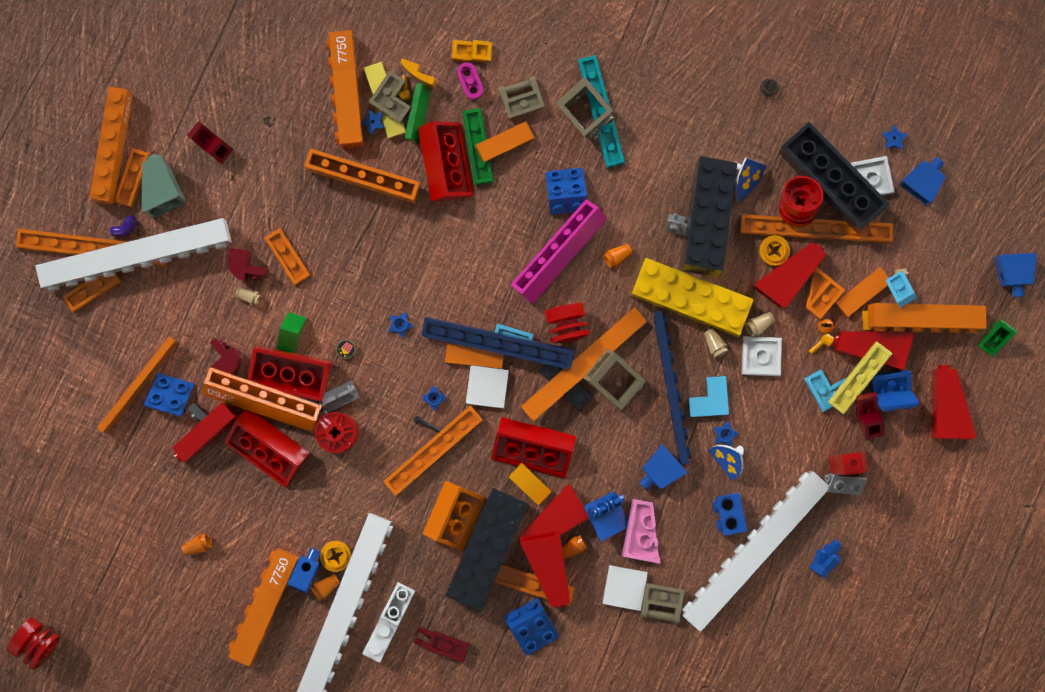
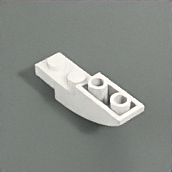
M399 582L397 583L362 655L378 663L381 662L415 590Z

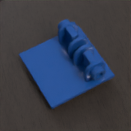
M158 373L144 406L179 417L181 415L184 416L186 403L195 384Z
M614 491L584 506L600 542L626 529L628 526V519L621 507L624 497L623 495L615 494Z

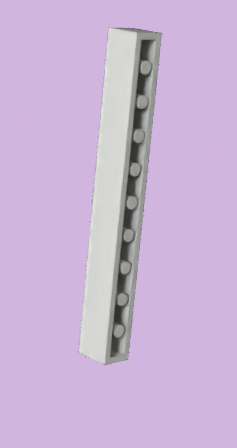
M221 218L35 266L40 287L51 292L59 290V286L66 285L67 287L78 285L79 281L92 282L97 280L96 277L99 276L112 277L116 275L115 272L122 271L127 273L134 271L135 267H151L154 262L167 263L172 261L171 258L174 257L182 259L189 257L190 253L197 252V254L209 252L208 249L226 248L227 244L232 243L227 221Z
M813 471L803 473L798 479L800 483L796 487L792 486L785 495L787 497L784 501L780 500L772 508L774 512L770 516L766 515L760 521L761 526L757 531L753 529L747 536L748 541L744 545L741 543L734 550L736 554L731 559L727 558L722 563L721 571L718 574L716 572L713 573L708 579L710 583L705 588L702 586L696 592L694 601L692 603L688 601L682 608L684 612L681 615L700 632L827 492L829 485Z
M373 513L368 514L297 692H327L325 690L327 682L331 683L335 674L332 671L335 664H339L342 654L339 653L341 647H345L350 636L347 635L349 627L353 629L357 617H354L356 610H360L363 605L364 599H362L364 591L368 592L371 585L370 575L371 573L375 574L379 565L376 562L378 555L382 556L386 544H383L386 536L390 537L392 533V521Z

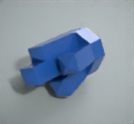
M833 540L831 544H825L822 549L817 550L809 569L826 579L828 574L841 562L840 556L836 555L842 546L840 541Z

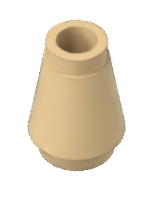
M768 312L749 319L745 327L752 337L759 336L775 322V319Z
M714 328L704 333L711 355L718 358L728 352V345Z

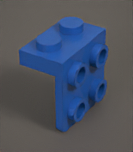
M582 168L555 170L545 173L550 215L575 212L587 199Z
M909 370L879 373L871 380V393L875 392L877 394L878 406L881 410L892 412L895 409H913L919 406V400L911 390V372Z
M538 598L527 602L524 606L504 616L510 631L525 655H530L559 637Z

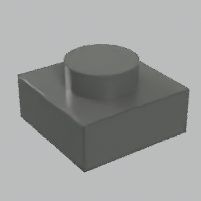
M193 403L188 408L192 412L190 415L197 422L202 421L208 415L196 403Z

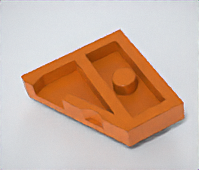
M817 267L813 273L805 308L820 320L845 292V289Z

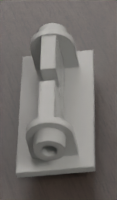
M675 213L673 215L669 214L664 230L672 234L685 236L687 223H685L686 217Z
M351 380L326 392L323 400L318 403L321 405L324 413L327 414L360 397Z
M833 473L825 476V482L829 484L827 492L861 495L867 478L834 475Z

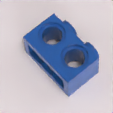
M740 493L714 497L715 501L712 502L714 513H718L719 520L716 521L718 532L725 536L747 531ZM725 499L731 501L732 505L729 510H724L722 507V502ZM730 518L735 520V527L733 529L726 527V521Z

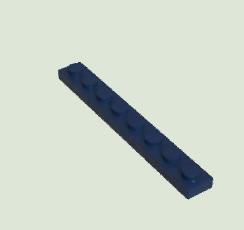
M657 311L653 313L678 459L680 464L689 463L688 459H691V451L689 447L686 448L685 440H688L686 428L682 426V421L685 420L683 409H679L678 402H681L680 391H676L675 387L678 379L676 371L673 372L672 370L674 356L672 352L669 353L668 345H671L670 335L666 334L665 326H668L667 317L662 314V311Z
M425 317L422 330L423 337L569 370L572 367L575 349L431 317Z

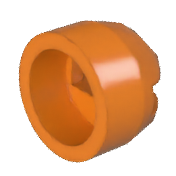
M822 319L817 327L820 333L829 334L833 331L834 324L830 319ZM822 324H830L831 328L822 327Z

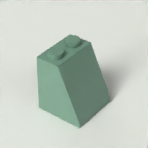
M157 154L146 158L147 161L142 162V210L152 219L187 203L169 162L161 155L157 156Z

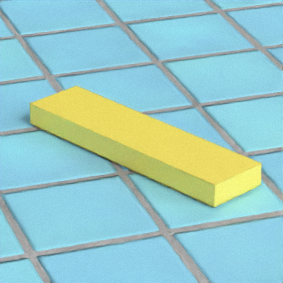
M382 62L364 68L373 94L386 77ZM383 113L382 122L388 139L406 133L403 121L400 124Z
M876 341L829 399L828 403L845 414L856 400V396L861 394L893 353Z

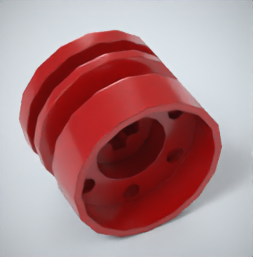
M797 176L790 179L784 186L778 205L781 218L793 226L811 224L816 219L823 200V190L820 184L807 176Z
M583 303L562 305L544 311L546 323L556 324V328L549 330V334H558V336L550 338L551 344L572 343L590 335L589 330L580 331V328L588 326V322H578V319L586 316Z
M338 412L328 413L321 417L316 424V441L327 452L338 454L347 452L358 441V425L354 419L346 414ZM335 427L341 432L337 435V438L331 434L332 431H335Z
M31 617L11 638L6 651L15 658H20L25 654L23 663L25 665L30 663L29 668L34 671L51 656L59 642L60 636L56 633L51 636V629H47L40 634L44 625L34 617Z

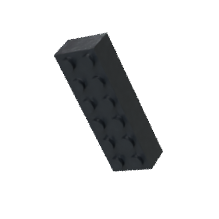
M810 122L781 146L779 154L801 176L810 177L820 184L823 190V199L857 234L865 229L889 206L890 203Z
M700 156L697 160L680 271L717 278L723 272L737 163Z
M492 488L447 590L446 597L479 612L482 611L529 503Z

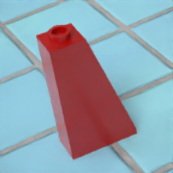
M811 242L757 281L752 288L779 309L784 310L827 255L823 252L824 248L817 243L813 244Z
M842 331L835 335L832 346H835V352L862 359L877 341L893 353L883 366L902 371L906 365L914 333Z
M938 365L937 369L932 370V439H976L957 369H950V365Z
M220 403L172 447L175 451L173 455L179 462L189 463L233 426L235 420L239 417L238 413L230 404Z
M867 451L828 456L830 473L834 475L862 473L869 470Z
M570 484L561 490L519 536L520 538L556 531L561 535L589 518Z
M558 531L519 538L550 606L555 609L566 607L567 604H570L561 539Z

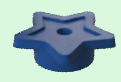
M370 110L367 111V118L361 124L368 127L370 134H373L375 130L384 129L382 124L383 113L374 114Z
M894 125L890 132L882 133L886 141V148L897 147L902 149V140L907 134L899 132Z
M406 313L399 317L390 316L392 325L389 328V332H398L401 337H404L405 331L413 327V324L407 321Z
M726 422L723 427H714L718 435L715 443L724 442L731 447L732 439L738 435V432L731 429L729 422Z

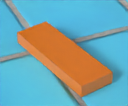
M525 121L477 144L475 147L483 163L533 140L534 136Z
M134 148L131 149L114 199L115 203L131 208L134 207L142 184V162L147 161L146 158L151 156L150 153Z
M281 228L264 238L294 286L311 277Z
M879 267L837 300L835 304L847 318L888 286L886 279L889 277Z
M115 272L116 275L112 277H104L103 275L96 277L97 280L84 282L64 295L63 299L72 313H76L122 283L118 274Z
M447 343L445 363L502 369L504 355Z

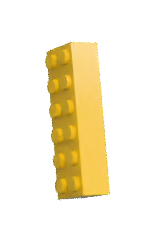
M645 258L630 295L735 337L740 336L754 300L648 258Z

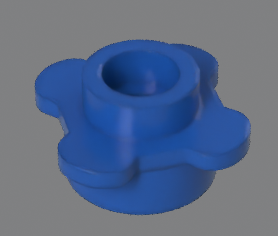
M431 387L430 391L423 396V401L428 402L433 410H436L438 405L446 400V396L441 394L437 387Z

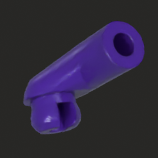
M127 216L121 226L111 227V236L130 235L136 227L135 217Z

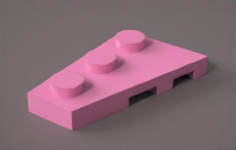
M632 499L622 556L661 564L658 555V539H656V523L652 502Z

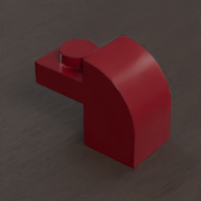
M200 121L187 134V137L220 164L233 151L227 143L211 132Z
M230 248L228 267L233 276L245 283H248V276L253 280H262V277H268V270L266 268L250 266L252 253L249 250Z
M214 338L209 343L220 354L221 358L211 368L235 376L242 362L239 350L235 347L228 350L230 346L223 339Z
M872 392L856 396L857 407H855V412L864 438L869 440L885 436L884 420L878 411L877 394Z

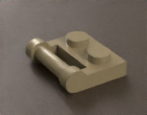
M534 76L529 77V80L505 88L504 86L498 88L509 120L545 108ZM532 87L533 91L508 99V94Z
M646 583L640 618L646 619V617L679 624L685 590ZM649 604L671 607L675 608L674 614L648 609Z

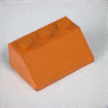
M445 480L422 534L437 542L463 551L486 497Z

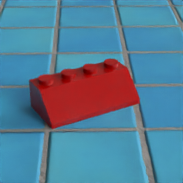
M432 121L418 127L431 202H445L474 196L461 123Z
M256 346L253 347L247 380L290 395L322 401L329 382L333 361Z
M245 410L235 420L224 442L284 488L290 484L310 454L257 413Z
M501 417L491 459L519 466L522 463L528 469L566 478L576 436Z

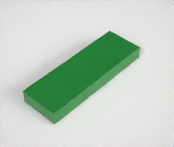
M416 83L405 133V139L415 144H420L418 127L424 125L431 89L422 83Z

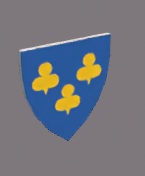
M748 158L744 159L742 165L737 163V171L739 172L735 180L737 202L753 191L763 176L767 165Z
M716 445L708 450L731 480H734L741 474L743 470V447L738 446L734 449L726 445Z

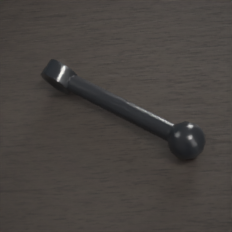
M418 416L414 418V423L416 424L420 423L437 432L441 431V429L421 420Z

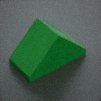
M290 312L287 313L279 328L277 349L296 353L306 317Z
M1002 319L995 321L977 346L994 357L1017 333V330Z

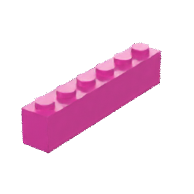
M586 199L510 284L521 297L530 304H533L606 222L607 218L599 207Z

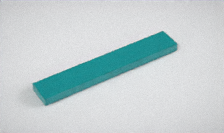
M597 56L578 59L582 79L585 77L609 104ZM588 90L586 94L592 117L595 121L606 112V109ZM613 120L609 125H604L600 128L598 134L607 169L625 164Z

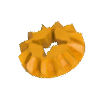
M769 236L759 246V255L769 265L778 266L784 263L790 254L789 244L781 236ZM780 245L777 251L778 255L773 254L769 256L771 252L770 246L775 248Z
M341 541L328 542L320 553L322 565L332 572L344 570L351 559L350 549ZM333 550L336 553L343 552L339 557L340 564L335 559L328 560L333 556Z

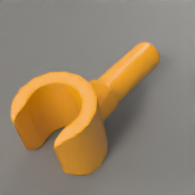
M402 75V79L406 83L403 86L404 90L399 92L401 100L406 102L411 99V95L407 85V76Z
M824 334L809 352L813 354L823 344L829 347L834 338L829 334Z

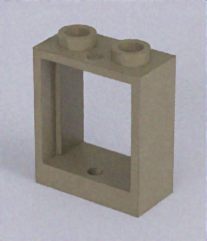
M585 77L556 102L587 139L597 136L600 128L604 125H609L615 119V111ZM589 90L606 109V112L585 129L568 108Z
M610 349L603 353L583 377L612 405L620 410L629 405L631 398L643 388V384L646 382L645 379ZM615 362L634 378L617 400L598 383Z

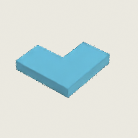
M822 369L804 378L822 412L834 407L828 401L846 379L844 378L830 385Z
M726 376L707 377L708 397L689 398L690 417L729 415Z

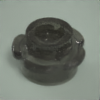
M773 79L763 80L762 86H760V92L765 94L766 97H772L779 90L777 82Z

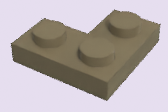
M389 71L369 100V104L401 124L411 110L409 105L396 98L406 81Z

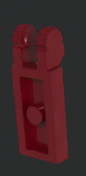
M418 627L417 631L419 633L431 636V639L428 643L422 639L414 638L413 643L423 646L429 651L464 663L470 643L435 630L431 631Z

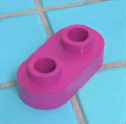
M462 63L458 67L457 74L464 93L468 99L477 100L483 95V86L476 68L471 63ZM465 71L471 73L469 76H464ZM472 88L477 89V93L475 94L471 93L470 91Z

